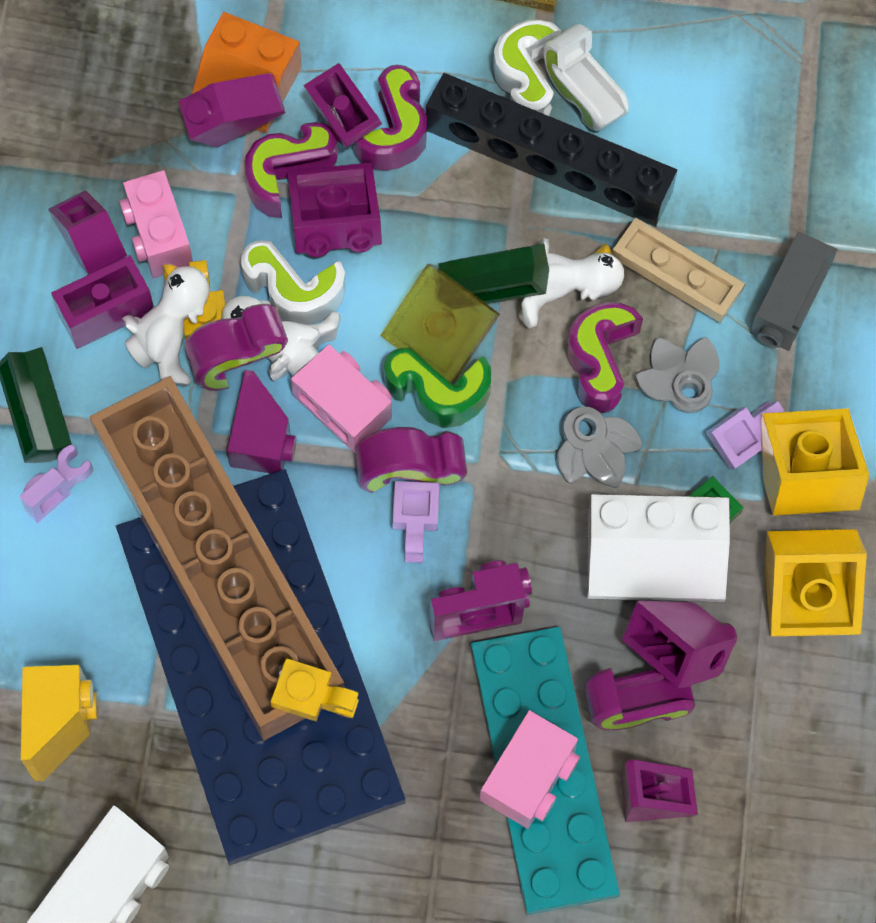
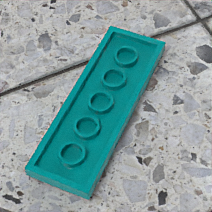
M561 627L471 643V652L495 766L529 710L578 738L574 753L580 756V760L569 779L564 781L559 778L550 793L557 798L544 821L542 822L535 817L531 826L527 829L506 817L526 916L618 898L620 895Z

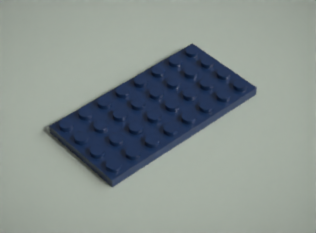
M286 469L233 487L344 681V688L359 694L357 697L359 702L353 718L344 717L322 709L317 721L306 718L263 741L141 518L116 525L229 866L406 803L403 790Z

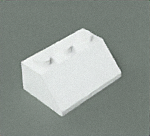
M591 494L588 512V599L725 602L730 545L729 498Z
M113 805L27 923H131L140 909L141 904L137 902L148 886L154 889L168 871L169 865L165 862L169 855L165 847Z

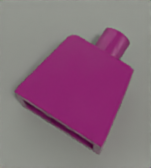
M637 601L622 641L676 688L680 689L718 677L723 672L730 653L737 642V634L731 624L720 623L701 606L693 602Z

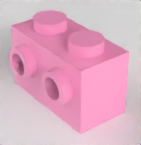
M159 171L123 182L126 199L119 200L126 225L134 223L138 236L131 237L138 261L147 260L153 279L164 276L163 264H172L178 268L189 266V262H193L190 244L165 171Z
M328 344L291 378L292 393L302 405L355 453V448L364 438L378 432L392 419V396L379 381L373 380L370 382L359 372L361 370L360 366L350 354L345 351L339 354Z
M529 710L480 792V801L529 829L535 817L543 822L557 798L550 793L559 778L564 781L569 779L580 760V756L574 753L578 738Z

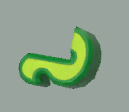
M399 348L390 352L386 357L384 363L385 388L395 400L403 401L407 393H413L418 412L427 422L442 428L456 427L477 416L485 407L490 396L491 366L483 356L453 385L413 349Z

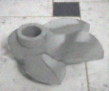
M707 337L702 338L687 353L674 343L663 338H657L651 352L652 368L636 374V380L641 390L654 400L670 401L675 408L685 413H696L706 408L712 397L710 382L719 370V358L712 342ZM686 388H691L696 391L697 396L695 398H688L683 395L682 391Z
M578 407L568 413L564 419L562 431L565 441L557 453L558 467L568 483L578 480L587 472L598 482L616 488L621 484L625 473L624 453L634 452L642 447L640 436L622 418H604L594 408ZM581 421H587L591 424L592 433L590 436L583 435L580 432L579 424Z

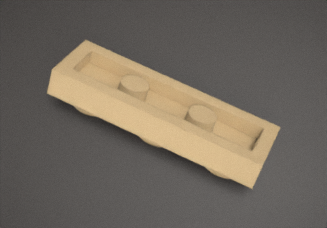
M637 218L633 220L612 250V255L622 264L719 323L725 318L745 286L744 282Z

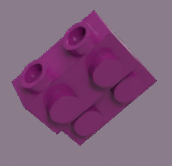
M372 162L287 171L296 253L306 252L310 256L321 257L334 249L350 248L354 252L362 253L370 250L373 245H382L381 219Z
M505 561L488 562L481 565L479 571L472 572L471 591L465 592L464 588L455 587L439 592L438 597L432 598L430 604V628L433 642L522 624L524 608L530 607L528 595L532 594L527 568H519L518 563L506 565Z

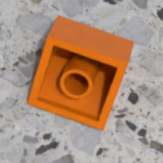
M223 11L205 44L192 94L212 83L271 73L275 77L282 102H284L302 67L300 41ZM274 119L255 130L267 134Z

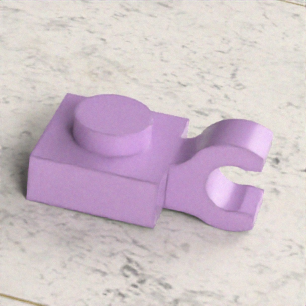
M768 401L758 407L752 414H750L747 407H741L706 432L729 469H736L762 450L761 416L762 413L785 412L778 401L772 404Z
M73 445L65 447L59 453L57 470L52 467L46 474L40 473L34 476L25 485L24 493L19 496L25 511L37 523L71 495L70 489L75 484L86 480L93 472L92 464L88 460L78 468L68 466L69 462L78 455Z
M395 481L393 529L406 530L405 563H423L424 531H438L440 483Z

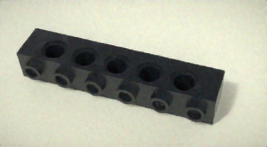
M447 73L442 74L426 105L427 132L632 218H637L651 226H657L673 193L678 169Z

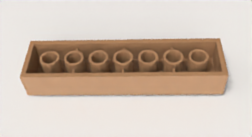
M169 376L89 416L96 438L262 740L265 741L306 719L271 707V699L286 658L331 672L332 679L329 686L344 688V681L172 377Z

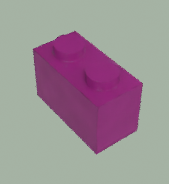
M131 255L51 292L57 313L76 349L126 326L122 319L126 315L141 319L154 308L150 289Z

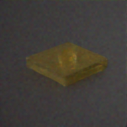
M427 264L380 336L398 349H413L454 385L500 316V313L436 266Z

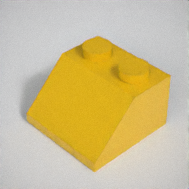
M849 408L762 413L763 482L773 516L860 510L870 475Z
M857 529L767 531L765 581L769 632L771 636L861 634L867 553Z
M80 665L22 667L21 761L34 782L44 781L91 734V720H98V693L93 692L92 680H86Z

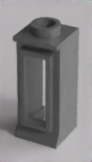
M798 231L755 316L750 334L757 336L758 340L771 348L781 347L790 351L793 341L818 294L827 272L831 268L838 249Z

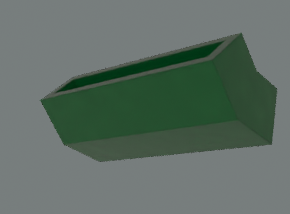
M544 243L438 263L441 276L439 297L453 310L546 294L549 265Z
M40 347L26 352H8L0 360V381L24 463L57 460L59 453L65 447L72 445L43 348Z

